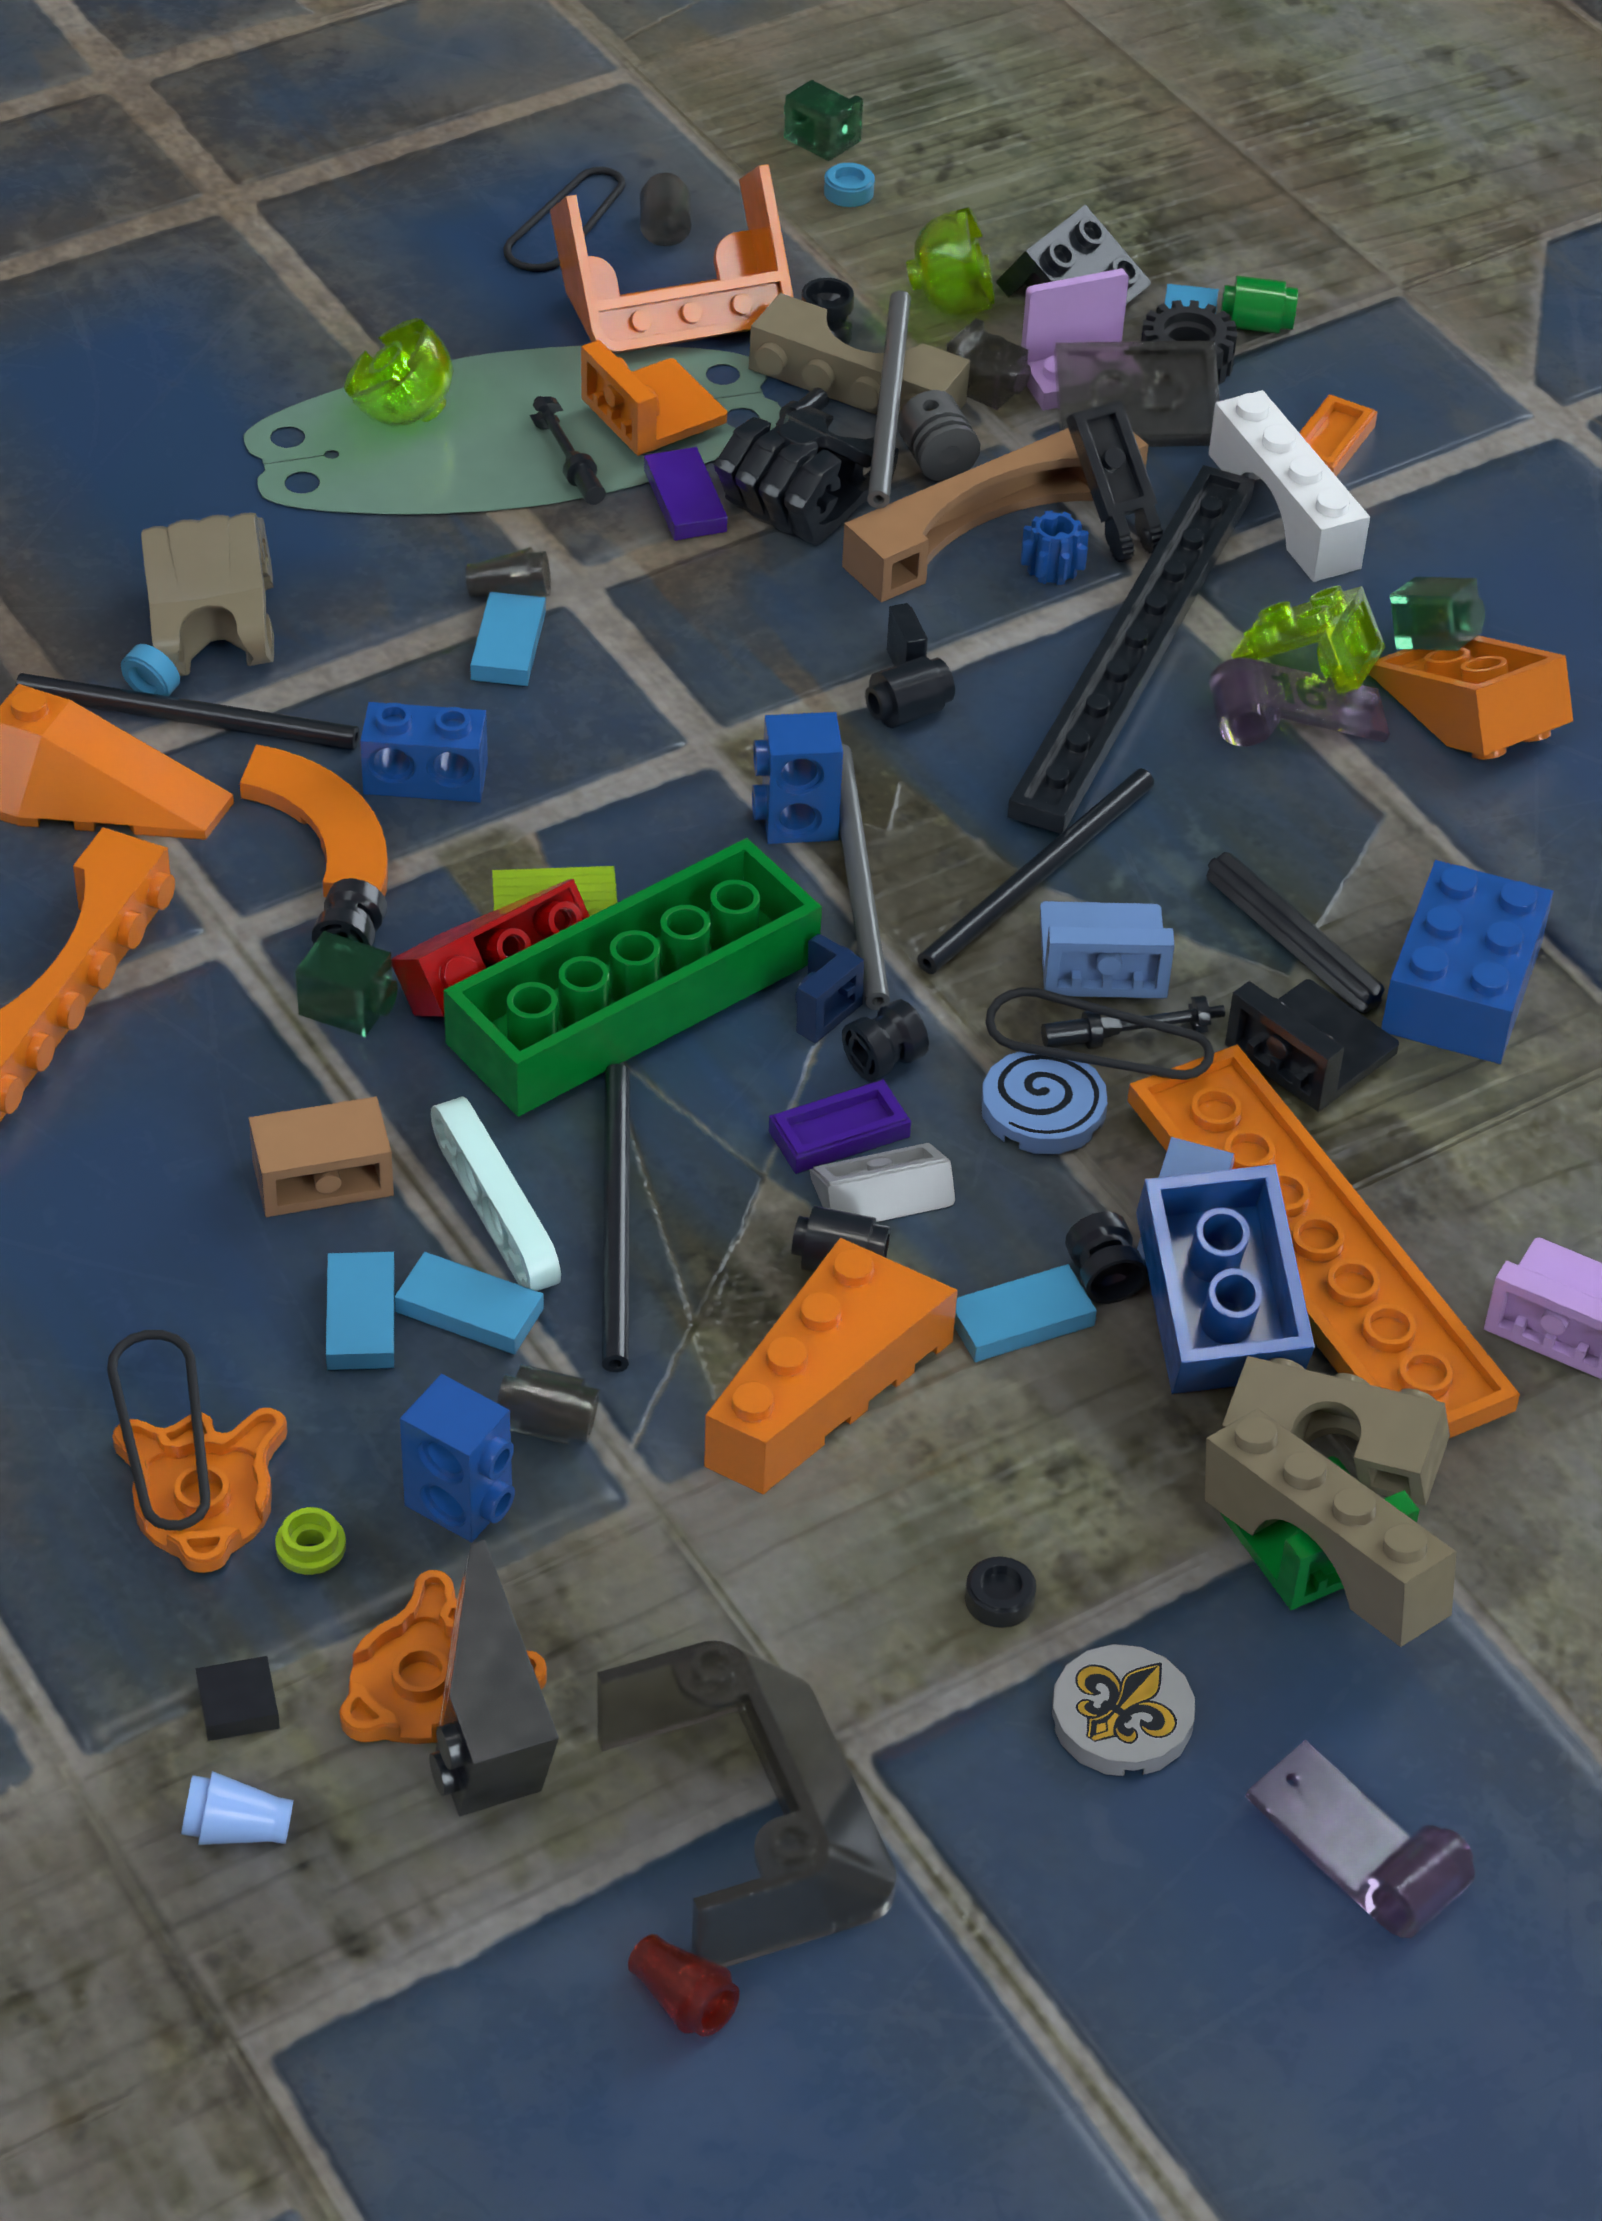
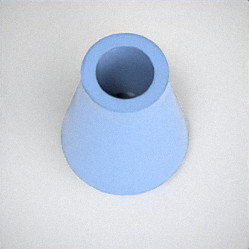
M214 1771L211 1773V1778L192 1775L181 1835L199 1837L198 1845L255 1842L286 1844L294 1800L274 1796Z

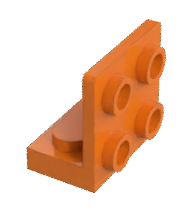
M601 340L581 346V399L637 456L727 423V410L675 359L668 358L631 371L626 362L621 357H617Z

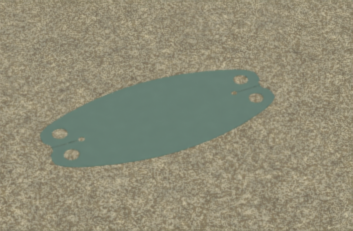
M581 346L514 350L464 357L365 380L295 404L260 420L245 432L244 442L248 452L253 456L261 458L265 471L257 478L258 489L262 497L270 502L287 507L326 512L418 515L517 509L584 498L578 487L571 485L563 474L566 456L550 429L537 428L530 418L531 414L539 412L532 405L534 399L538 396H551L558 400L563 411L556 412L554 415H557L559 418V424L574 450L592 457L597 465L596 476L606 493L649 483L644 471V455L697 447L704 464L715 461L733 435L735 428L725 423L700 434L637 456L581 399ZM659 346L615 354L626 362L631 371L673 358L727 412L737 408L752 410L760 419L772 423L770 430L776 427V423L780 419L779 412L781 407L777 402L765 398L760 387L767 380L766 375L749 369L748 356L720 350ZM716 365H728L736 368L740 377L734 383L720 385L709 381L706 377V372ZM294 427L303 431L305 439L298 446L284 448L273 444L271 434L279 428ZM327 451H336L339 453V456L329 459L325 457V453ZM307 472L317 476L320 484L312 492L295 493L286 488L285 480L292 474Z

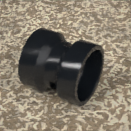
M835 278L811 280L804 285L801 300L827 309V325L830 331L840 341L849 345L852 339L853 327L849 315L854 308V292L852 287L848 283Z
M348 878L335 882L324 901V911L317 918L312 930L311 940L315 948L324 957L336 963L349 965L364 961L374 945L375 932L382 925L387 913V901L384 895L375 886L364 880Z
M902 999L895 1000L881 1007L877 1012L876 1018L861 1017L845 1025L842 1030V1043L846 1056L854 1070L867 1081H875L889 1074L894 1068V1064L898 1061L904 1064L911 1063L925 1056L929 1050V1038L923 1020L917 1011Z
M1103 1211L1088 1215L1075 1223L1066 1235L1065 1245L1073 1263L1081 1268L1079 1278L1089 1299L1096 1303L1111 1304L1121 1302L1138 1292L1147 1281V1268L1139 1251L1132 1247L1133 1237L1124 1217L1116 1212Z

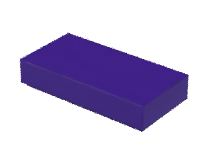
M697 447L644 455L645 474L674 541L727 532V514Z
M883 1079L770 1115L768 1131L794 1173L797 1174L813 1169L815 1166L828 1164L908 1138L911 1133V1120Z

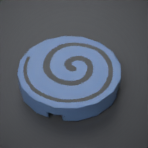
M1019 1051L1005 1056L994 1064L982 1083V1117L991 1132L1004 1142L1005 1136L1019 1142V1149L1033 1154H1061L1081 1148L1092 1140L1093 1132L1099 1126L1101 1129L1106 1119L1108 1104L1106 1084L1096 1069L1087 1063Z

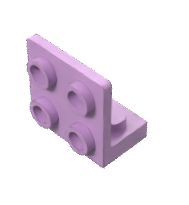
M1124 269L1037 284L1027 288L1019 375L1043 411L1139 392L1141 390L1142 373L1122 345L1129 276Z
M1535 1238L1519 1265L1506 1260L1496 1276L1484 1330L1602 1380V1263L1543 1238Z

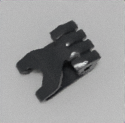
M806 406L789 414L786 413L784 424L776 426L772 430H770L772 423L755 417L735 428L733 435L719 457H717L714 469L725 491V498L730 503L746 510L757 520L773 525L783 533L795 537L798 536L805 542L819 545L861 504L867 502L870 471L863 475V468L871 467L874 437L860 439L835 435L828 431L834 416L817 408ZM895 447V455H894V464H893L892 479H893L894 472H895V469H896V465H897V461H898V454H899V450H898V448H896V447Z

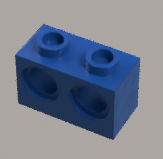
M368 702L360 740L363 794L481 803L488 765L486 710Z
M837 713L765 715L764 740H754L755 776L763 777L762 784L752 785V811L754 820H764L767 844L838 841L843 748Z
M441 1373L400 1418L404 1504L406 1507L472 1543L490 1522L495 1524L502 1520L514 1500L515 1488L512 1486L511 1465L514 1445L511 1443L510 1410Z

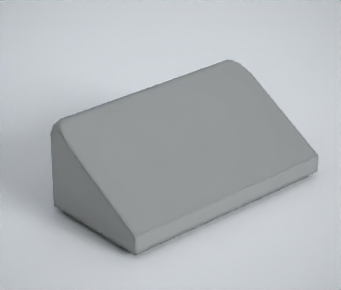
M930 1143L819 1165L810 1169L812 1183L823 1207L876 1217V1222L950 1207L955 1202L951 1161Z

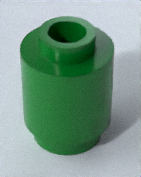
M1236 275L1234 286L1224 285L1221 312L1225 311L1229 314V321L1234 320L1237 326L1236 329L1279 334L1280 329L1293 330L1298 302V288L1286 287V281Z

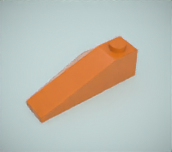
M18 684L0 705L1 821L25 827H39L41 819L73 821L75 830L93 832L95 831L96 823L129 825L135 835L206 840L234 804L233 794L72 700Z

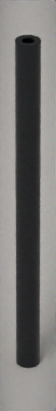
M20 673L16 681V686L18 684L72 700L78 705L348 749H356L359 740V727L26 673Z
M1140 768L1125 779L921 952L917 957L921 969L928 974H934L1148 792L1154 786L1152 775L1147 770Z
M622 1064L610 1065L605 1070L602 1366L609 1372H622L629 1366L630 1070Z

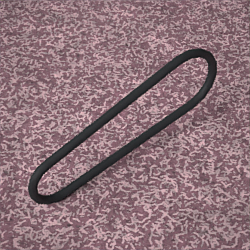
M592 167L579 173L506 241L503 247L504 257L511 265L521 270L532 272L547 271L560 266L559 257L542 264L522 262L511 254V248L552 207L566 197L588 176L595 174L610 175L618 181V184L584 225L583 232L585 237L623 191L626 185L623 175L619 171L608 167Z
M1020 987L1008 990L995 998L987 1009L985 1024L989 1035L999 1045L1015 1051L1181 1080L1198 1077L1206 1072L1213 1063L1214 1049L1211 1042L1201 1033L1040 988ZM1022 996L1038 997L1191 1039L1203 1047L1205 1055L1201 1064L1193 1069L1174 1070L1023 1043L1004 1037L996 1028L994 1022L995 1015L1001 1005L1011 999Z
M143 1330L128 1335L115 1345L108 1357L107 1373L140 1507L145 1519L155 1527L167 1531L183 1530L201 1521L210 1508V1487L196 1360L189 1343L179 1335L165 1330ZM144 1340H163L173 1343L182 1351L185 1357L200 1505L196 1512L181 1520L161 1518L154 1513L151 1507L117 1371L118 1359L122 1353L131 1345Z

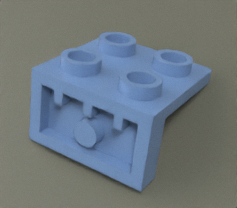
M1044 901L1041 903L1040 931L1044 990L1065 996L1167 998L1174 953L1173 928H1163L1160 905Z

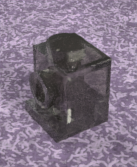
M975 318L947 343V352L971 360L967 390L968 398L998 410L1014 394L1018 395L1025 389L1031 374V367L1027 364L1029 350L1009 342L1001 336L984 331V321Z

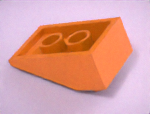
M1454 630L1367 663L1368 674L1447 747L1472 753V757L1475 759H1493L1503 756L1507 752L1506 747L1519 742L1544 740L1551 736V730L1573 722L1566 655Z

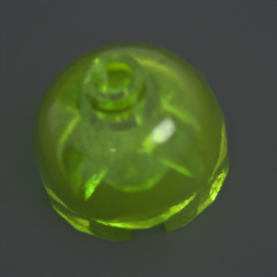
M970 207L951 211L931 219L921 228L915 240V258L906 261L907 273L912 289L914 291L923 289L928 302L941 312L952 315L972 314L993 308L991 304H995L994 282L988 254L983 255L978 239L983 238L977 218Z
M414 318L401 322L381 335L379 339L385 346L373 358L365 350L349 371L344 385L345 392L363 413L374 421L392 427L415 424L420 420L428 422L434 419L446 406L445 396L449 392L454 369L448 348L433 328L425 324L422 319Z

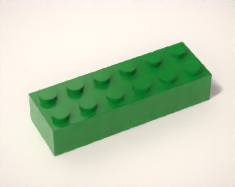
M745 838L444 989L445 1042L507 1107L519 1117L605 1072L608 1066L620 1064L808 966V942L815 935L821 934L822 906L748 838Z

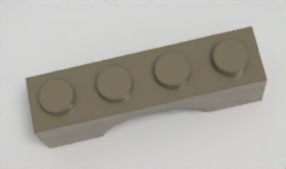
M780 293L751 325L749 369L809 391L816 387L821 388L831 399L877 415L884 353L862 351L843 343L834 336L827 325V309ZM924 343L906 350L899 413L911 398L931 390L947 392L954 398L959 408L962 409L967 399L971 360Z
M1255 1409L1206 1438L1205 1501L1252 1536L1278 1520H1284L1303 1530L1320 1546L1336 1569L1343 1584L1350 1610L1398 1646L1402 1647L1452 1615L1457 1551L1260 1409Z

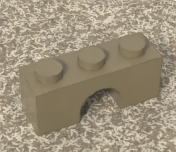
M1247 1356L1222 1423V1428L1258 1408L1307 1444L1328 1434H1341L1351 1437L1358 1442L1353 1458L1359 1482L1376 1494L1387 1497L1405 1490L1414 1503L1426 1506L1450 1437L1444 1402L1436 1401L1431 1395L1416 1389H1402L1398 1392L1373 1386L1366 1380L1348 1373H1338L1330 1376L1305 1370L1298 1363L1285 1358H1272L1267 1361Z

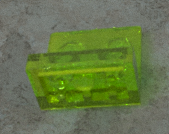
M1332 586L1313 594L1309 598L1310 602L1291 607L1289 601H1283L1261 610L1258 613L1259 618L1250 629L1243 633V640L1231 655L1235 666H1239L1318 642L1317 658L1321 671L1327 678H1332L1337 693L1341 694L1360 688L1386 647L1363 587L1360 586L1343 591L1341 586Z

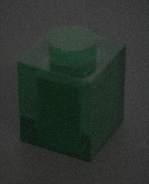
M1414 577L1390 594L1396 649L1458 651L1482 633L1485 607L1478 595L1477 578Z
M323 931L295 970L298 1013L300 1016L364 1037L367 1036L380 1015L387 1016L396 1001L398 983L392 979L391 952Z

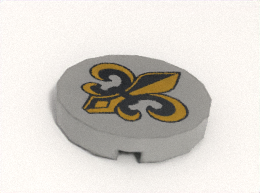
M1112 1644L1087 1650L1065 1666L1054 1685L1052 1717L1055 1722V1732L1060 1744L1079 1763L1103 1774L1124 1776L1125 1770L1136 1771L1143 1769L1144 1775L1160 1771L1181 1756L1192 1736L1195 1717V1696L1185 1675L1167 1658L1145 1648Z

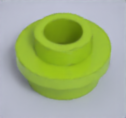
M316 1507L301 1508L292 1512L279 1528L275 1538L276 1554L279 1561L287 1569L295 1573L305 1575L323 1573L332 1569L343 1558L346 1550L345 1532L340 1523L326 1510ZM308 1544H317L315 1546H305Z

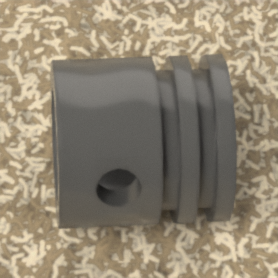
M939 390L925 391L911 398L902 407L899 413L897 429L925 476L931 480L942 482L968 471L975 464L980 455L981 444L951 395Z

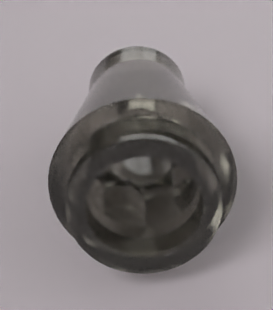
M527 547L479 563H468L466 566V582L469 596L488 597L489 592L538 597L550 596L551 573L546 551L534 552L532 547Z

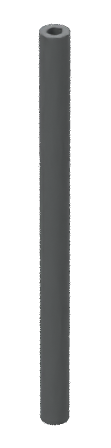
M901 290L893 292L889 302L867 497L869 505L874 508H884L890 501L911 305L910 295Z
M842 744L843 765L839 828L858 955L864 959L863 989L865 1002L868 1008L879 1010L890 1003L852 750L849 746Z

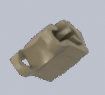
M241 513L230 518L225 515H212L201 520L183 519L170 524L168 527L153 526L142 530L141 540L153 647L163 652L173 662L179 675L186 676L190 674L191 660L205 646L216 640H226L244 650L248 666L273 662L274 633L269 614L266 613L265 590L274 588L272 564L263 518L257 517L256 513Z

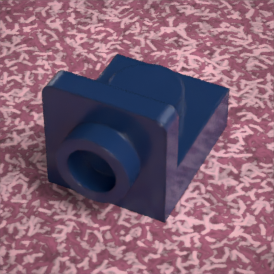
M821 934L815 935L808 942V975L801 981L795 995L797 1003L796 1032L815 1044L863 1004L864 959L855 955L847 947L840 946Z

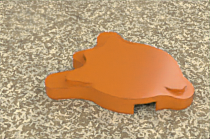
M259 1408L232 1431L226 1433L215 1431L211 1417L201 1412L210 1487V1508L205 1517L194 1526L183 1530L167 1531L155 1527L145 1519L140 1507L135 1483H133L132 1492L136 1521L142 1533L155 1546L178 1557L183 1565L193 1572L208 1573L223 1567L232 1553L255 1538L265 1526L271 1513L272 1486L268 1465L274 1452L280 1447L287 1436L286 1417L278 1410ZM191 1414L166 1428L155 1427L138 1419H130L154 1513L167 1520H181L189 1517L196 1512L200 1505ZM119 1424L114 1429L112 1435L114 1449L130 1466Z
M428 1570L421 1573L415 1580L412 1597L405 1609L391 1619L376 1626L361 1639L353 1652V1667L349 1677V1694L341 1705L339 1712L341 1728L351 1739L359 1742L388 1740L408 1744L437 1742L436 1728L440 1722L457 1602L453 1581L445 1572ZM526 1650L542 1690L547 1682L546 1662L538 1653Z

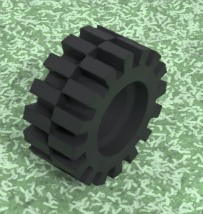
M1181 300L1172 301L1171 308L1164 303L1158 305L1156 312L1150 310L1146 315V320L1143 321L1139 364L1143 365L1142 371L1146 376L1153 374L1152 381L1159 385L1167 380L1168 388L1177 390L1178 384L1186 385V391H1195L1197 384H1200L1203 390L1211 389L1213 381L1218 385L1225 382L1226 376L1231 375L1238 332L1236 331L1237 326L1234 320L1229 321V314L1225 311L1215 314L1216 306L1207 304L1205 309L1199 308V301L1190 300V306H1183Z

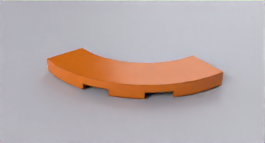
M256 744L240 781L241 798L276 808L293 817L299 823L309 824L321 841V849L327 863L322 882L323 897H327L330 888L335 882L348 878L364 880L372 884L385 897L388 884L386 841L382 827L366 800L349 783L320 764L284 750Z

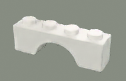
M1261 390L1215 402L1209 456L1223 471L1255 480L1262 479L1266 483L1281 513L1285 530L1286 549L1309 578L1316 582L1362 569L1370 516L1267 394Z

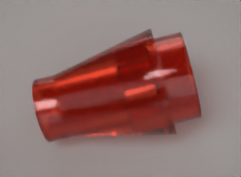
M650 1934L644 1937L630 1954L628 1960L629 1971L643 1982L682 2032H696L702 2037L711 2036L722 2029L734 2014L739 2002L740 1991L738 1986L732 1982V1975L726 1967L672 1945L657 1934Z

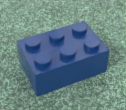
M1435 860L1390 979L1381 1029L1394 1036L1501 1064L1542 945L1554 891L1469 869L1464 866Z
M1276 1164L1145 1179L1136 1215L1171 1393L1237 1386L1247 1356L1267 1361L1272 1358H1285L1298 1363L1306 1370L1315 1345Z

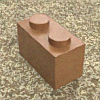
M377 1096L249 1117L252 1161L265 1217L394 1196L392 1152Z

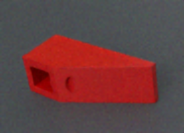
M568 879L442 932L389 961L414 1016H444V989L590 917L574 879Z

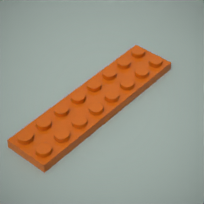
M1238 1044L1215 1052L1211 1066L1198 1077L1181 1080L1152 1075L1129 1084L1128 1103L1166 1152L1171 1137L1234 1153L1235 1161L1232 1169L1276 1164L1313 1341L1338 1373L1356 1375L1366 1380L1370 1385L1398 1392L1402 1389L1420 1390L1431 1395L1436 1401L1444 1402L1450 1432L1449 1438L1516 1411L1520 1397L1517 1389ZM1204 1057L1198 1058L1196 1060L1187 1062L1185 1064L1179 1065L1171 1069H1193L1199 1064H1201Z

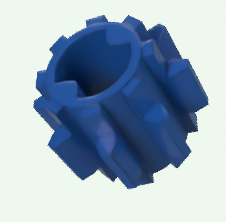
M1052 510L1045 511L1044 515L1040 518L1034 517L1032 526L1025 525L1023 528L1020 563L1021 565H1027L1029 575H1035L1040 583L1065 584L1067 579H1074L1077 576V570H1085L1089 533L1082 530L1080 520L1075 521L1070 513L1065 511L1063 513H1053Z

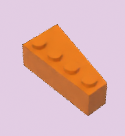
M840 1238L705 1416L704 1467L764 1495L825 1445V1436L845 1421L851 1425L868 1411V1403L871 1399L890 1384L898 1387L915 1373V1364L931 1351L937 1355L953 1342L958 1290Z

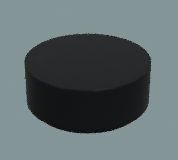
M990 1557L978 1562L970 1570L966 1581L965 1603L968 1611L979 1622L997 1628L1012 1627L1025 1621L1032 1613L1035 1604L1036 1580L1026 1565L1009 1557Z

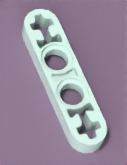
M462 1096L434 1105L431 1108V1121L438 1145L518 1285L539 1291L559 1284L561 1271L554 1246L470 1102Z

